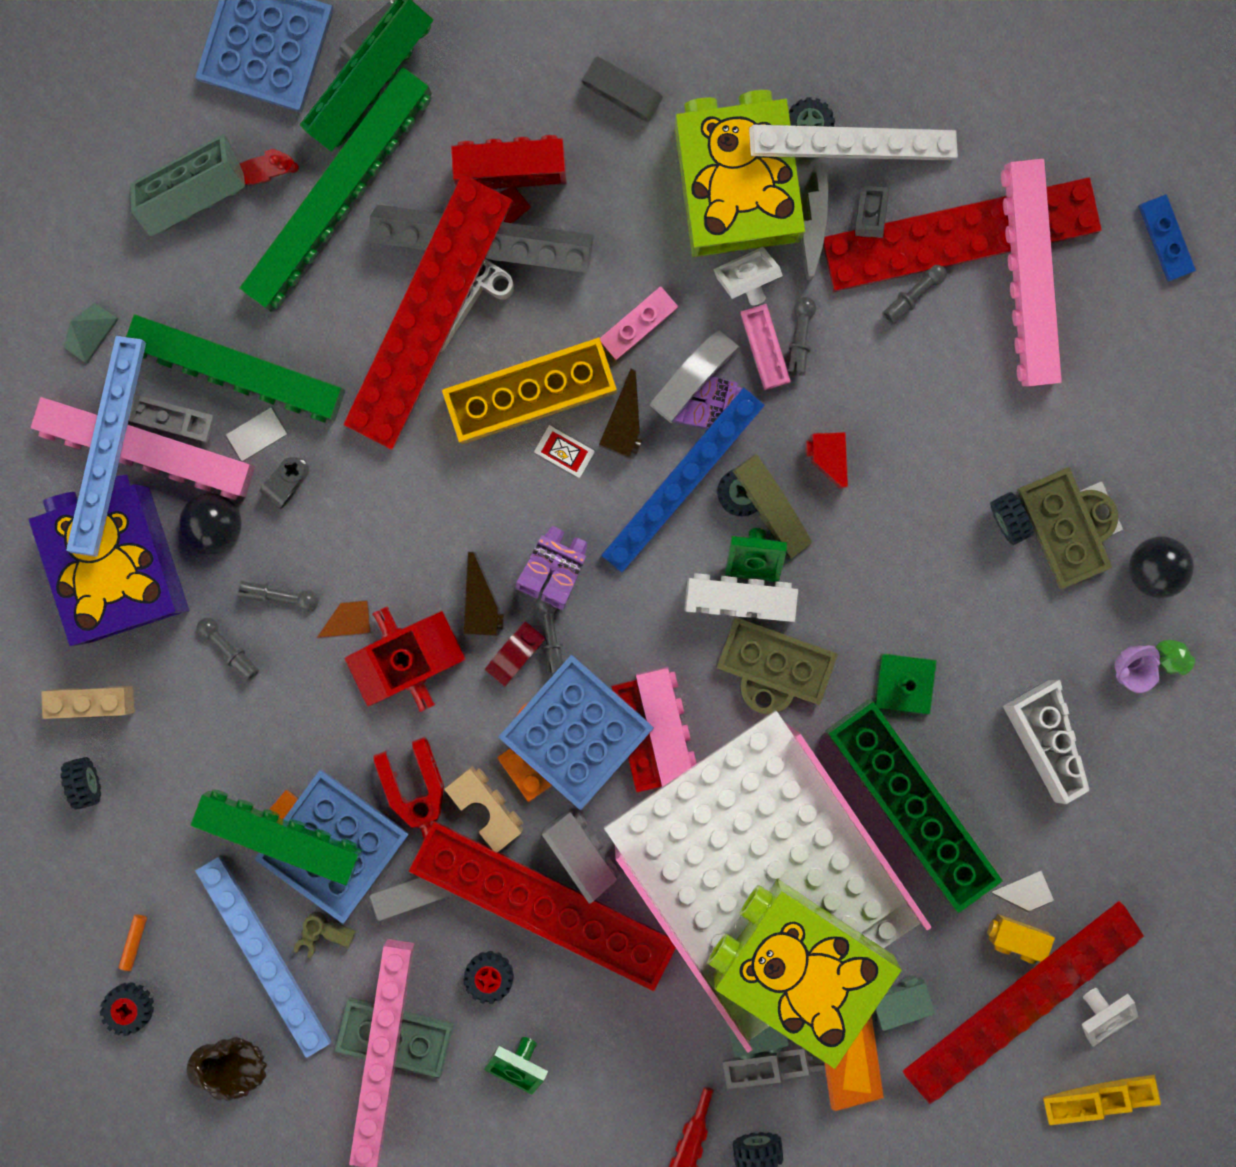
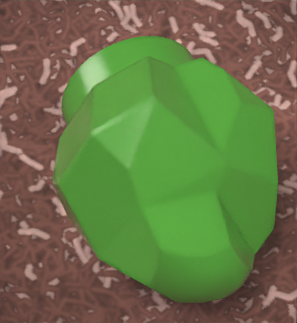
M1164 640L1156 645L1155 648L1160 654V666L1168 674L1179 673L1180 675H1186L1194 667L1195 658L1190 654L1186 644L1175 640Z

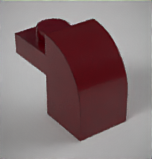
M525 621L484 670L506 687L546 638Z

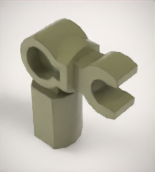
M313 912L303 922V930L301 932L303 937L295 944L294 952L297 953L301 945H306L309 948L307 957L310 958L316 951L315 941L319 940L320 935H324L323 938L349 949L356 931L332 920L327 922L326 917L321 912Z

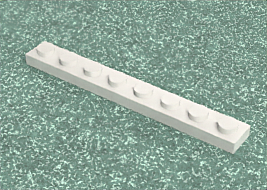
M752 125L749 128L751 156L954 160L958 158L956 130Z

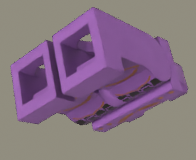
M711 376L692 397V399L704 401V403L690 399L689 404L673 420V423L708 429L742 388L737 387L738 383Z
M551 526L545 536L541 535L528 563L516 582L515 589L538 599L549 574H552L542 594L541 601L547 602L563 611L586 559L587 542L574 537L570 548L560 544L565 532Z

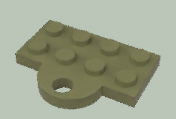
M1070 467L1017 489L1059 589H1064L1113 568L1102 544L1114 533L1118 524L1117 507L1108 495L1097 490L1080 491ZM1100 504L1105 505L1109 510L1108 517L1104 520L1099 519L1095 513L1097 506Z
M734 617L716 668L742 677L740 691L746 704L758 713L770 714L775 710L777 712L784 710L791 703L794 696L820 705L838 654ZM760 692H767L771 697V702L766 707H759L756 704L755 698Z

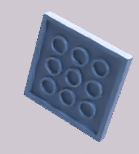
M219 0L195 78L197 81L302 113L333 14V6L316 0Z
M571 654L498 738L581 810L654 727Z
M320 769L283 820H298L303 822L305 828L309 830L321 829L329 832L331 838L335 840L347 839L357 844L356 848L361 849L362 853L351 881L345 886L262 853H258L254 860L344 924L409 833Z

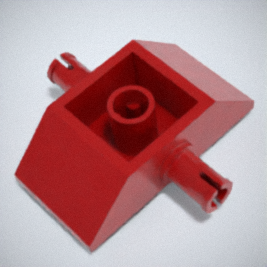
M388 606L372 613L383 634L381 636L382 639L344 658L367 707L404 689L410 690L419 712L434 706L435 702H433L425 685L426 679L466 660L444 612L440 611L403 629L397 627ZM400 652L409 656L407 667L404 663H398V659L401 657Z

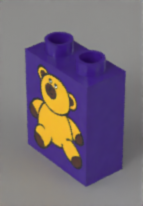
M128 475L115 477L97 557L66 551L78 501L76 492H67L43 500L46 513L28 519L69 646L89 644L190 611L150 487L131 485Z

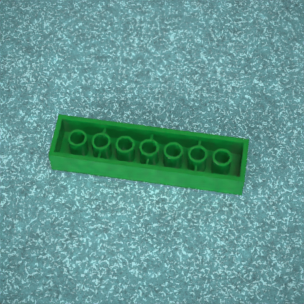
M868 699L825 730L957 913L963 911L1003 882L874 701Z

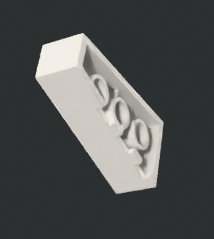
M694 573V578L687 579L684 608L686 612L725 614L738 617L795 622L798 589H793L792 583L776 581L775 587L764 586L765 580L748 579V584L737 583L738 577L721 576V581L710 580V575Z
M1048 680L1007 703L1003 708L1054 802L1068 804L1090 790L1081 756L1078 755L1074 730H1071L1067 714H1069L1067 704L1063 700L1061 681Z

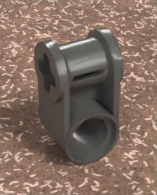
M289 457L284 459L275 472L264 482L259 492L282 509L291 500L298 487L309 473L308 464L301 458ZM298 464L297 471L299 474L291 475L292 469L290 465Z

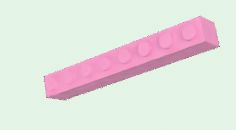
M1044 159L1010 162L1004 165V170L1001 171V183L1003 187H1006L1007 198H1004L1003 209L1005 215H1008L1009 226L1006 227L1005 234L1007 243L1011 245V254L1008 255V267L1010 271H1013L1010 294L1012 299H1015L1016 310L1012 312V320L1014 326H1017L1018 337L1015 338L1014 342L1015 351L1020 356V365L1017 366V378L1019 381H1022V386L1062 383Z
M40 397L31 428L40 431L39 437L55 441L56 437L66 439L64 445L81 450L82 445L87 447L91 445L97 415ZM127 425L119 463L133 466L134 462L143 464L142 470L158 475L160 470L169 473V479L184 483L185 479L195 481L194 487L209 492L211 487L220 489L221 496L236 500L237 495L246 497L255 469L253 465Z
M669 667L636 674L646 720L654 727L650 732V737L662 787L697 764L694 751L688 752L686 741H690L691 737L688 725H682L680 715L685 714L682 699H676L673 688L678 687L675 671L669 672Z
M387 939L383 946L349 1165L377 1167L381 1158L415 943Z

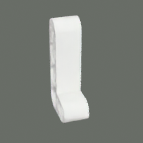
M487 259L483 263L485 273L476 278L471 288V294L465 300L441 352L446 349L483 290L500 300L509 298L514 292V283L511 276ZM505 279L509 282L508 288L502 292L496 291L494 289L495 282Z

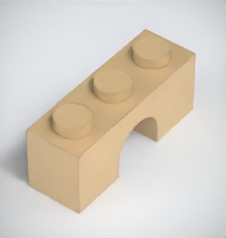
M133 686L92 689L68 688L41 691L43 719L119 716L135 713Z
M471 766L446 786L444 790L461 811L471 803H481L488 808L490 820L480 829L479 833L492 850L498 852L522 833L523 828L521 825L523 822L515 811L510 813L503 805L506 803V800L497 789L492 791L487 785L489 779L480 768L475 770Z

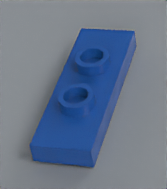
M1167 194L1140 204L1138 206L1167 282L1195 272V266Z

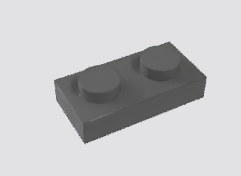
M862 186L855 236L883 238L889 187Z

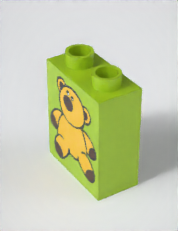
M754 90L743 93L739 96L740 105L718 108L716 98L693 99L684 104L685 113L676 114L674 129L692 258L800 243L805 234L795 157L751 156L749 128L752 125L791 126L787 99L773 100L770 90Z
M777 879L769 891L757 885L746 899L740 911V915L749 921L741 935L735 940L728 934H724L708 958L707 964L716 969L713 974L715 990L836 1069L902 969L893 954L781 880Z

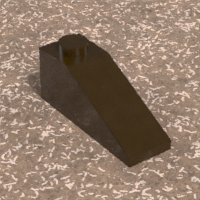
M632 368L629 371L599 443V447L628 459L631 454L637 455L643 441L638 438L640 435L637 379L636 370Z
M468 552L464 634L499 635V630L504 629V614H500V607L476 552Z

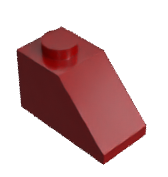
M846 432L811 434L810 440L805 442L806 457H811V463L839 489L847 488Z

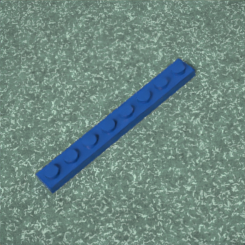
M743 387L603 551L601 556L620 572H623L765 405Z

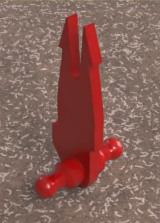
M276 149L264 151V156L239 163L244 173L245 185L271 181L272 177L290 172L296 173L299 170L298 164L293 161L291 156Z

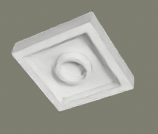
M764 247L713 269L716 278L732 299L746 293L750 305H758L765 301L766 297L763 293L762 285L783 276L780 266Z
M1098 988L1090 990L1083 996V999L1096 1014L1082 1023L1086 1038L1093 1047L1138 1018L1135 1002L1129 994H1126L1110 1006L1100 994Z

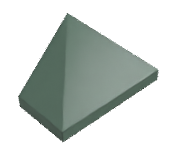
M92 304L70 321L64 348L85 363H88L118 318L98 304Z

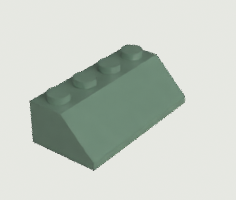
M225 134L130 183L131 213L150 237L157 233L166 232L172 225L180 221L189 220L195 213L204 208L215 206L218 201L227 196L238 194L245 187L244 173Z

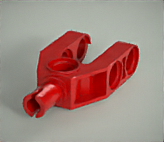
M426 737L412 741V747L429 794L420 795L412 800H406L401 795L396 781L398 775L396 771L393 772L387 751L373 755V759L389 806L409 826L420 828L425 839L433 821H438L437 819L441 816L444 783ZM416 803H425L429 809L428 814L419 815L415 810Z

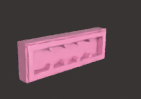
M660 286L600 338L601 344L617 361L678 309L677 304Z
M767 304L741 311L740 315L763 390L766 391L789 384L791 381Z

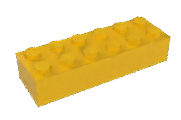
M600 337L442 389V393L458 441L463 445L617 394V389Z

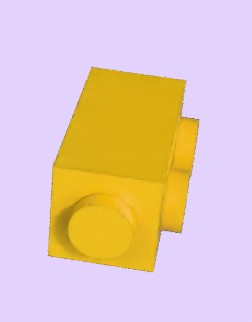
M997 914L995 920H991L987 930L988 940L995 945V950L1010 955L1011 951L1021 955L1020 959L1031 964H1036L1037 961L1041 962L1047 958L1055 940V937L1049 932Z

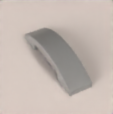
M716 331L678 369L651 402L650 407L672 423L709 378L735 354L739 346L721 331Z
M134 394L128 421L208 442L215 416Z

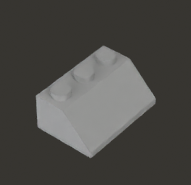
M569 809L546 825L542 836L590 904L617 881V874L615 872L619 869L610 856L608 858L604 857L600 851L603 846L596 835L590 836L584 828L588 824L579 811L574 813L572 809Z

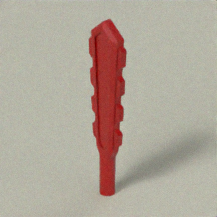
M709 1087L703 1088L696 1113L689 1122L684 1124L682 1129L684 1137L678 1140L675 1148L677 1155L671 1158L668 1167H698L696 1162L702 1157L703 1153L701 1143L706 1140L708 1134L705 1117L712 1099L713 1089Z

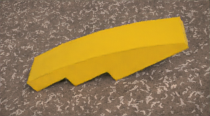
M1155 1075L1098 1083L1043 1097L1049 1125L1105 1119V1115L1133 1112V1108L1161 1105Z

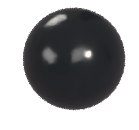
M214 493L201 494L192 498L182 509L179 518V529L183 540L193 550L203 554H218L228 550L237 541L242 527L241 516L234 503L228 498Z
M1165 536L1153 537L1142 542L1134 550L1129 561V573L1134 585L1144 594L1154 598H1168L1182 592L1190 583L1194 571L1192 556L1185 545L1176 539Z

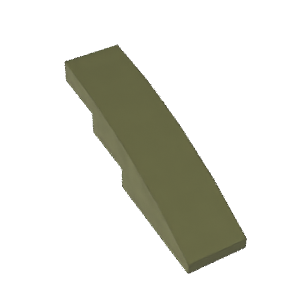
M757 454L752 455L733 470V473L746 489V495L759 511V517L774 538L780 542H787L786 554L790 559L812 543L794 509Z

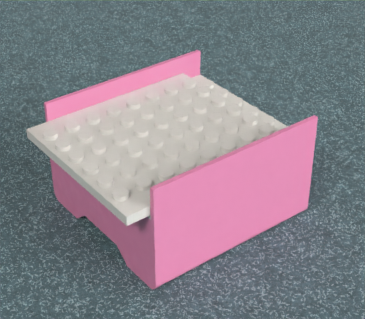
M776 710L604 826L605 831L614 842L617 862L747 1053L752 1051L749 1040L770 1026L715 990L713 974L716 969L707 964V961L714 947L724 934H728L737 940L749 923L747 919L740 915V911L746 899L757 885L769 891L777 879L781 880L882 948L887 947L919 924L926 930L932 928L802 735L784 722Z

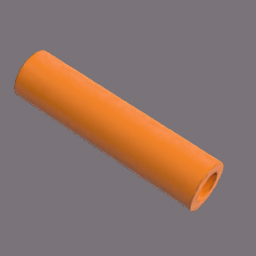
M135 914L133 916L118 966L121 970L132 971L147 921V917Z

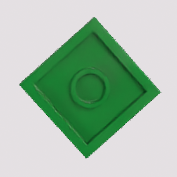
M762 528L750 529L749 538L732 536L725 567V576L779 582L787 552V542L765 540L766 531Z
M881 653L875 697L876 706L882 709L930 714L937 660Z
M528 1037L521 1038L515 1054L498 1046L484 1069L531 1095L544 1082L548 1073L547 1070L529 1061L537 1043Z

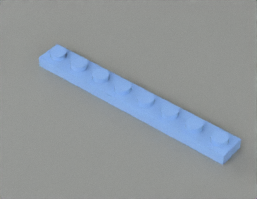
M115 337L66 549L70 553L98 556L146 346L142 339Z
M220 855L195 870L305 1057L307 1058L331 1043L329 1036L222 856Z

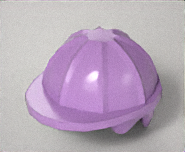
M1129 646L1121 651L1115 660L1117 681L1135 693H1144L1151 690L1159 682V665L1161 664L1160 654L1155 646Z

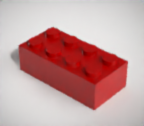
M545 135L541 137V140H530L529 137H516L513 139V142H502L501 139H488L484 144H474L473 141H460L458 145L451 146L453 180L456 186L462 174L491 189H507L512 186L521 188L567 184L563 138H557L556 135Z

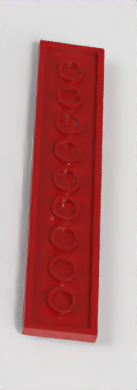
M464 174L461 175L344 421V426L391 450L395 448L514 201L513 199Z
M1090 177L1046 187L1051 243L1102 231ZM1007 196L885 223L883 238L855 236V230L825 236L823 248L833 292L925 272L934 265L948 267L1010 253L1011 245L1007 243L1005 234L1006 227L1009 226L1008 215H1005L1003 209V201Z
M433 821L408 871L653 992L676 949L667 935L596 900L589 904L582 893L436 821Z
M1120 901L1111 906L902 1071L906 1078L929 1104L940 1099L945 1092L963 1081L973 1070L986 1063L996 1052L1005 1048L1010 1041L1028 1030L1033 1023L1048 1014L1052 1008L1065 998L1070 997L1075 990L1093 979L1098 972L1107 965L1112 964L1117 957L1135 946L1144 937L1127 908Z

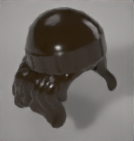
M233 1037L229 1040L222 1039L215 1044H206L197 1048L188 1060L187 1076L194 1086L207 1091L214 1099L231 1101L232 1099L248 1096L249 1091L256 1089L257 1086L263 1083V1080L266 1078L264 1070L267 1067V1063L263 1061L264 1056L258 1046H253L252 1042Z

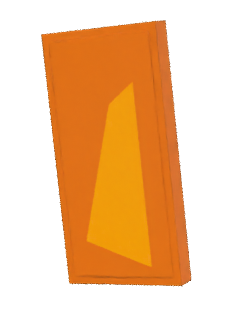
M871 1015L836 1069L824 1062L830 1105L834 1111L884 1098Z

